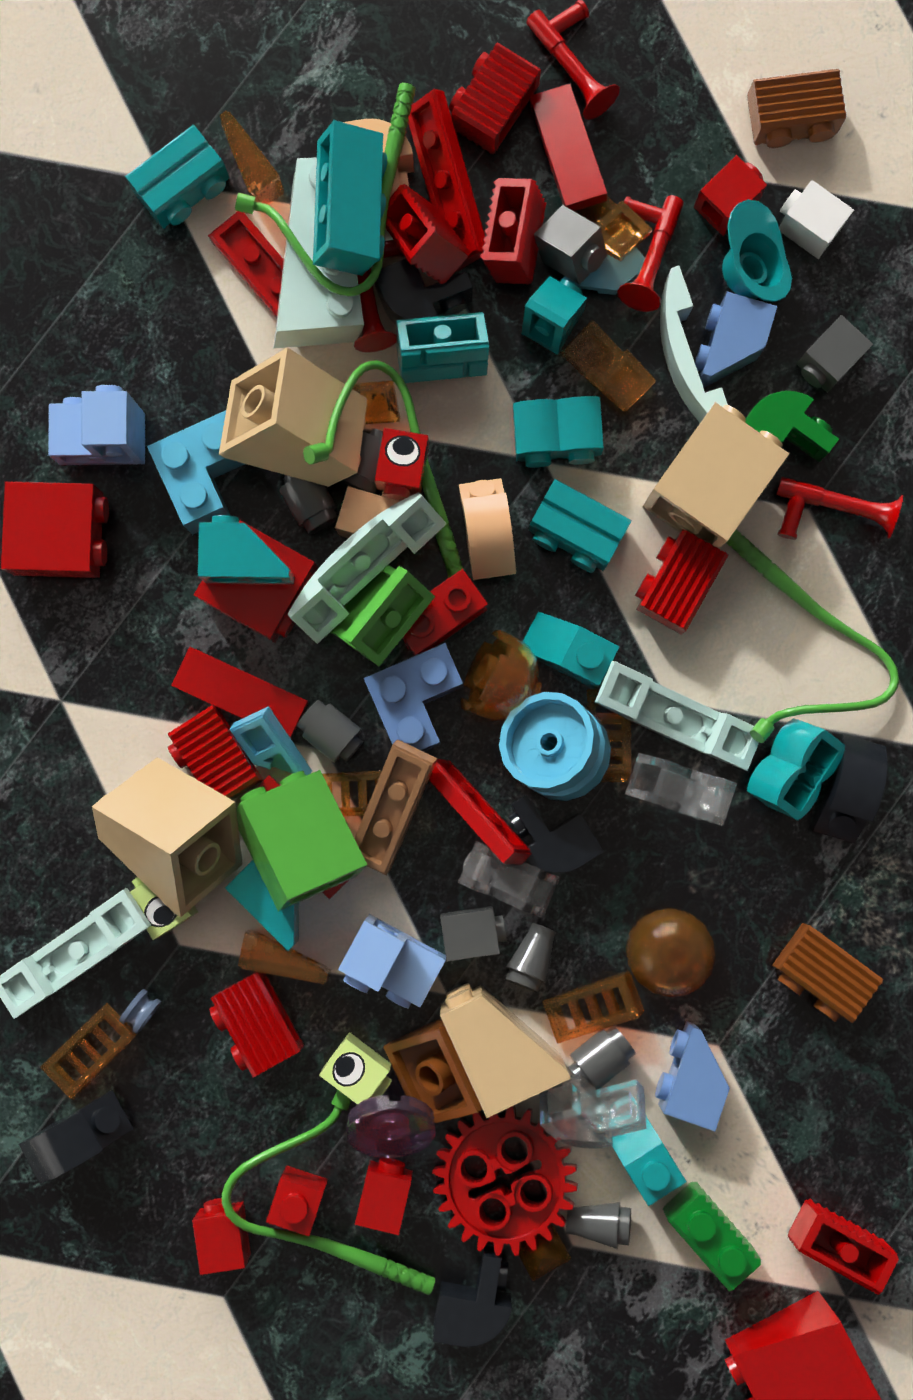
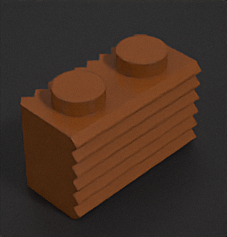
M831 69L754 79L747 94L754 144L760 145L763 143L767 144L769 148H779L790 144L794 139L809 138L810 142L818 143L827 141L837 134L846 119L840 70Z
M805 923L800 925L772 965L782 972L777 979L799 996L804 989L818 999L814 1007L834 1022L841 1016L853 1023L867 1005V1002L872 998L873 993L877 991L878 986L883 982L880 976L812 926Z

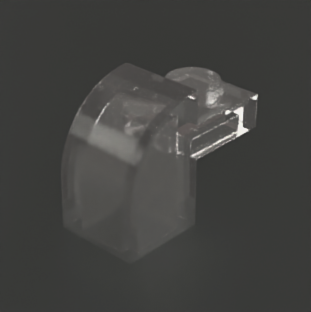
M638 753L625 795L687 817L723 826L737 783L691 770L669 760Z
M476 841L472 852L468 854L464 861L463 872L458 883L472 890L495 897L519 910L543 918L560 877L541 870L528 862H524L522 865L503 864L486 844Z
M579 1073L571 1075V1079L540 1093V1126L553 1138L564 1144L579 1148H607L613 1146L614 1136L647 1129L644 1087L637 1080L595 1089Z

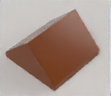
M441 1018L383 1046L420 1127L475 1114L482 1110Z

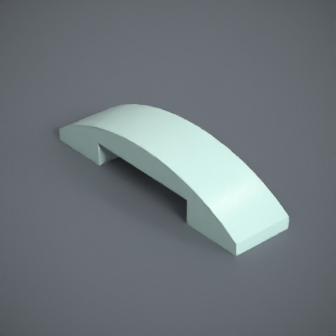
M676 266L670 269L662 294L660 307L661 341L665 360L674 385L690 412L701 423L715 402L722 407L728 404L722 387L706 393L704 391L681 325V321L687 320L693 308V303L680 266Z
M419 492L397 502L368 521L328 557L304 586L290 608L288 616L318 644L349 615L348 611L344 608L346 603L407 547L415 554L447 523Z
M616 661L611 662L595 700L599 705L655 733L748 771L759 744L750 735V731L754 727L753 725L730 714L713 710L653 682L652 678Z
M128 888L114 895L90 912V915L0 975V998L14 1019L84 974L151 926Z

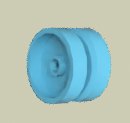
M542 692L525 698L510 711L501 728L499 748L505 767L516 780L550 800L569 801L586 795L600 783L609 767L611 746L607 731L583 705L563 693Z

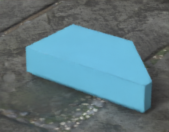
M622 232L605 245L608 256L604 259L601 266L596 271L591 272L580 285L566 276L562 279L574 283L580 289L616 295L621 285L631 283L637 278L645 257L625 232Z
M269 706L234 722L229 729L253 765L269 770L271 767H275L290 773L304 771L305 775L311 774V768Z

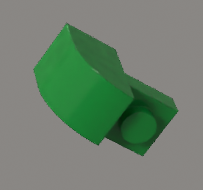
M780 391L766 396L754 406L746 417L745 423L759 433L760 431H767L781 442L786 438L817 462H820L839 440L838 437L832 434L833 430L828 423L815 416L810 418L804 413L814 399L796 391Z

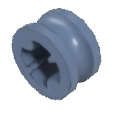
M142 989L119 1019V1022L122 1024H132V1031L135 1034H138L162 1002L158 998L155 1000L149 999L147 996L148 991Z

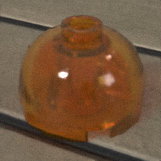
M495 630L492 635L497 639L493 644L484 641L470 665L464 681V686L471 689L469 700L461 697L460 703L463 710L476 716L490 720H506L510 711L520 706L526 698L539 694L542 684L538 681L539 666L537 658L529 646L509 633Z
M675 908L656 910L640 918L630 931L626 945L629 968L635 979L650 992L665 997L685 996L702 987L712 974L716 958L713 938L705 924L691 913Z

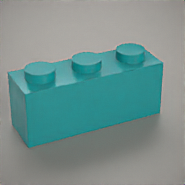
M333 120L317 140L313 265L362 276L376 262L380 261L385 246L384 236L380 235V225L386 207V196L382 193V177L387 167V154L383 152V133Z

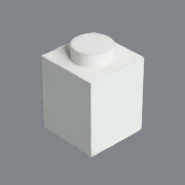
M811 180L802 193L795 189L780 209V212L785 217L779 228L781 233L819 259L842 229L854 209Z

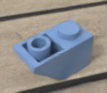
M728 291L720 305H712L705 329L712 331L708 346L700 345L695 359L697 371H700L699 376L703 388L758 359L766 347L777 306Z
M686 1021L683 1031L677 1030L673 1036L669 1055L674 1056L669 1073L663 1072L659 1078L655 1098L660 1099L658 1105L664 1114L715 1132L730 1088L701 1029L694 1023Z

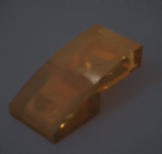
M608 196L606 202L574 211L601 227L607 254L619 261H622L652 233V228L626 203L620 201L616 204Z
M594 320L590 321L560 351L565 359L583 377L624 412L656 382L654 377L629 350L622 351Z

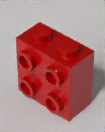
M5 482L1 569L14 576L100 578V566H105L107 562V544L105 540H101L102 523H107L109 518V502L107 497H103V492L94 484Z
M246 524L294 574V584L205 583L201 581L194 596L276 643L280 635L286 638L294 627L295 622L288 616V612L304 586L318 570V567L314 561Z

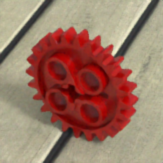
M515 1105L507 1109L506 1115H501L499 1112L487 1119L479 1111L473 1114V1126L462 1118L457 1122L462 1135L459 1136L448 1132L445 1136L452 1149L440 1148L436 1153L440 1159L446 1162V1165L437 1166L432 1174L444 1178V1182L433 1189V1193L446 1195L447 1200L440 1205L438 1210L439 1212L452 1210L454 1216L448 1224L449 1229L462 1224L465 1230L461 1241H467L473 1234L478 1236L477 1250L480 1252L488 1241L494 1242L496 1256H500L505 1244H510L512 1252L515 1256H518L522 1241H526L528 1246L535 1251L538 1247L537 1234L540 1233L549 1241L553 1239L554 1234L549 1225L550 1223L564 1227L566 1219L559 1212V1208L573 1210L574 1202L564 1194L577 1191L578 1183L566 1179L567 1175L577 1171V1164L564 1163L563 1160L569 1155L572 1148L571 1146L558 1148L556 1142L559 1140L562 1131L557 1130L548 1134L545 1131L549 1120L548 1117H544L537 1124L531 1122L533 1116L532 1108H528L522 1118L517 1117ZM510 1137H519L524 1140L528 1148L527 1156L519 1160L508 1156L505 1151V1141ZM468 1156H479L485 1161L487 1174L484 1177L476 1178L468 1174L465 1168V1160ZM535 1160H539L542 1163L540 1168L518 1175L513 1180L511 1189H508L505 1183H501L477 1197L469 1195L471 1189L493 1182L499 1175L500 1168L503 1169L505 1174H510ZM528 1180L540 1181L546 1187L547 1197L539 1202L531 1201L524 1194V1183ZM490 1198L501 1201L505 1206L506 1216L500 1220L489 1218L483 1209L484 1201Z

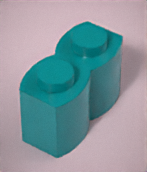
M580 396L558 400L538 399L513 403L516 461H525L526 467H546L551 465V459L568 458L569 464L573 465L589 464L595 461L594 456L602 455L604 446L600 397Z
M793 718L778 732L771 748V754L763 759L755 768L750 777L747 792L766 806L795 820H799L809 812L816 802L821 789V783L827 780L839 766L844 755L845 745L825 729Z

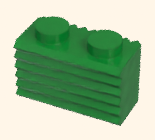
M690 1182L663 1207L662 1210L668 1222L728 1291L734 1290L761 1265V1258L752 1244L741 1234L733 1222L725 1216L723 1211L718 1208L717 1204L712 1201L704 1189H701L698 1182Z

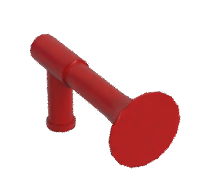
M577 0L573 6L551 20H548L541 10L534 11L527 18L526 24L548 52L558 60L583 93L586 101V107L583 112L584 118L590 120L600 116L615 102L620 88L616 84L603 86L598 83L566 45L564 38L560 35V33L580 20L589 17V10L583 0Z
M674 195L666 197L662 208L632 200L628 196L624 200L621 210L622 216L627 215L656 224L651 244L637 278L633 283L621 285L617 291L620 300L630 308L650 312L658 309L661 305V299L654 291V282L667 244L672 238L684 205L680 197Z
M394 239L385 241L383 258L399 255L405 256ZM371 268L362 276L357 275L358 285L367 279L371 273ZM372 285L369 290L360 294L364 326L362 336L353 345L360 352H377L385 350L396 343L397 335L386 331L381 323Z
M782 477L776 495L789 498L781 529L778 530L777 535L791 540L797 539L796 533L805 503L815 506L821 505L873 520L885 529L887 538L890 539L900 514L903 495L898 500L890 503H876Z

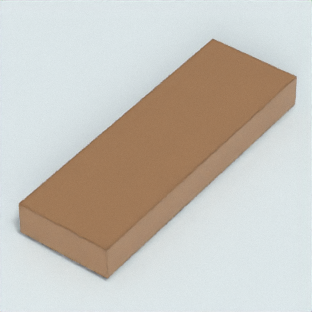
M398 739L391 747L354 838L367 863V867L384 875H387L393 866L438 759Z

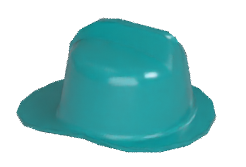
M748 199L740 202L731 211L728 221V239L731 249L723 260V278L735 294L751 299L760 298L763 301L776 302L786 297L791 289L792 282L780 228L769 208L759 201Z

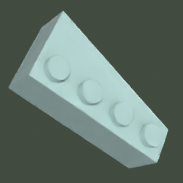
M317 157L297 158L288 219L289 228L312 261ZM286 239L273 349L355 342L360 337L364 326L360 294L344 296L329 291L309 272ZM317 266L323 275L335 284L344 287L358 285L356 274Z

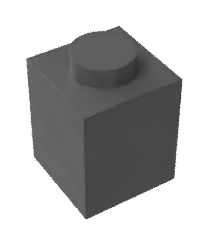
M564 205L534 233L542 263L578 285L591 272L596 271L608 256L601 227Z
M840 315L805 352L796 365L802 369L801 374L809 384L816 388H822L828 393L869 350L873 343L844 316Z
M492 906L442 913L440 915L447 962L500 954L498 943L507 942L503 915L494 916Z

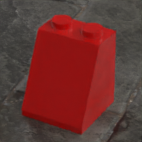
M819 1291L725 1339L731 1356L724 1360L737 1386L746 1382L752 1394V1397L747 1400H881L840 1319Z

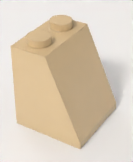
M287 347L231 381L219 455L226 459L329 487L358 473V467L361 462L362 436L366 424L367 398L352 389L338 422L334 450L329 454L328 460L312 465L308 464L304 459L303 450L306 446L321 442L325 443L330 417L345 384Z
M715 402L656 484L642 507L679 533L683 529L687 530L689 533L720 549L729 540L789 453L782 449V442L773 434L767 431H760L759 433L746 424L745 416L737 409L729 405L722 407Z
M158 757L141 770L135 772L133 776L109 794L103 796L92 806L98 839L179 917H182L243 865L235 801Z
M467 983L445 994L447 999L441 1003L440 1017L486 1118L571 1079L561 1054L484 987L480 985L472 989L470 984Z

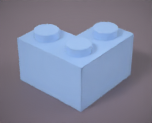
M116 385L96 386V391H82V398L68 397L63 399V403L49 404L48 455L59 465L145 464V413L127 391H123L122 387Z
M369 914L360 927L338 970L346 974L343 981L353 988L367 993L370 988L379 992L380 988L383 987L388 990L386 997L389 1000L409 1009L411 1003L421 1007L446 960V955Z

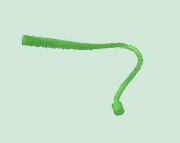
M408 83L399 84L397 100L394 104V113L391 117V126H389L385 146L387 167L382 177V193L386 196V207L380 225V235H383L384 238L390 193L405 139V129L408 126V116H410L412 108L411 103L413 104L416 88ZM238 193L235 210L252 215L255 210L270 216L305 267L329 291L344 296H355L369 290L377 281L382 269L384 252L380 261L373 265L370 275L363 283L354 287H344L335 284L325 277L316 265H313V261L303 249L283 217L273 207L256 202V197Z
M375 360L361 364L352 372L336 401L330 417L325 443L321 442L306 446L303 450L304 459L308 464L312 465L328 460L329 454L334 450L337 426L345 403L358 379L370 370H380L389 375L396 383L405 404L410 432L421 434L409 389L403 378L394 368L384 362ZM427 458L422 487L427 502L447 523L435 536L449 578L461 570L463 565H461L462 562L460 555H458L459 552L456 548L455 539L448 524L449 521Z
M736 529L726 542L727 545L731 546L752 567L758 570L759 573H762L763 577L811 615L876 654L884 662L890 676L887 690L874 699L851 703L802 705L777 711L767 719L761 718L750 731L751 737L759 743H764L774 731L773 724L787 717L801 714L859 711L875 708L886 703L894 695L899 684L898 669L892 658L877 644L857 633L822 608L775 563H772V560L765 556L762 551Z
M338 1089L331 1103L335 1107L324 1122L244 1162L230 1175L225 1183L222 1192V1205L225 1214L242 1230L323 1251L377 1275H382L384 1278H389L397 1283L400 1282L409 1288L412 1287L426 1295L431 1294L435 1284V1277L422 1272L419 1273L415 1269L407 1268V1266L395 1263L390 1259L387 1260V1258L328 1238L311 1234L308 1237L293 1231L247 1222L233 1209L231 1203L232 1190L237 1181L247 1171L278 1154L319 1136L338 1120L342 1110H348L352 1100Z

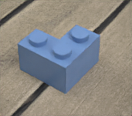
M446 643L364 678L392 745L398 739L423 752L440 745L424 704L463 688V682Z

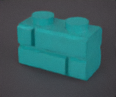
M195 125L190 126L125 176L134 194L162 229L170 223L178 225L184 222L192 212L191 207L204 197L210 200L218 196L224 190L226 181L230 178L224 162Z
M483 312L396 320L397 357L400 376L405 383L487 375L489 340Z
M554 479L535 513L528 531L535 534L532 540L539 546L555 552L559 547L572 554L571 562L576 566L591 573L596 568L604 572L632 520Z

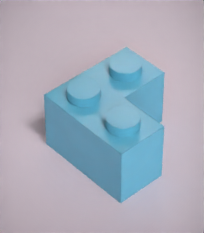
M226 410L147 446L183 526L192 535L199 532V522H212V516L230 515L214 478L244 465V463L226 459L219 455Z

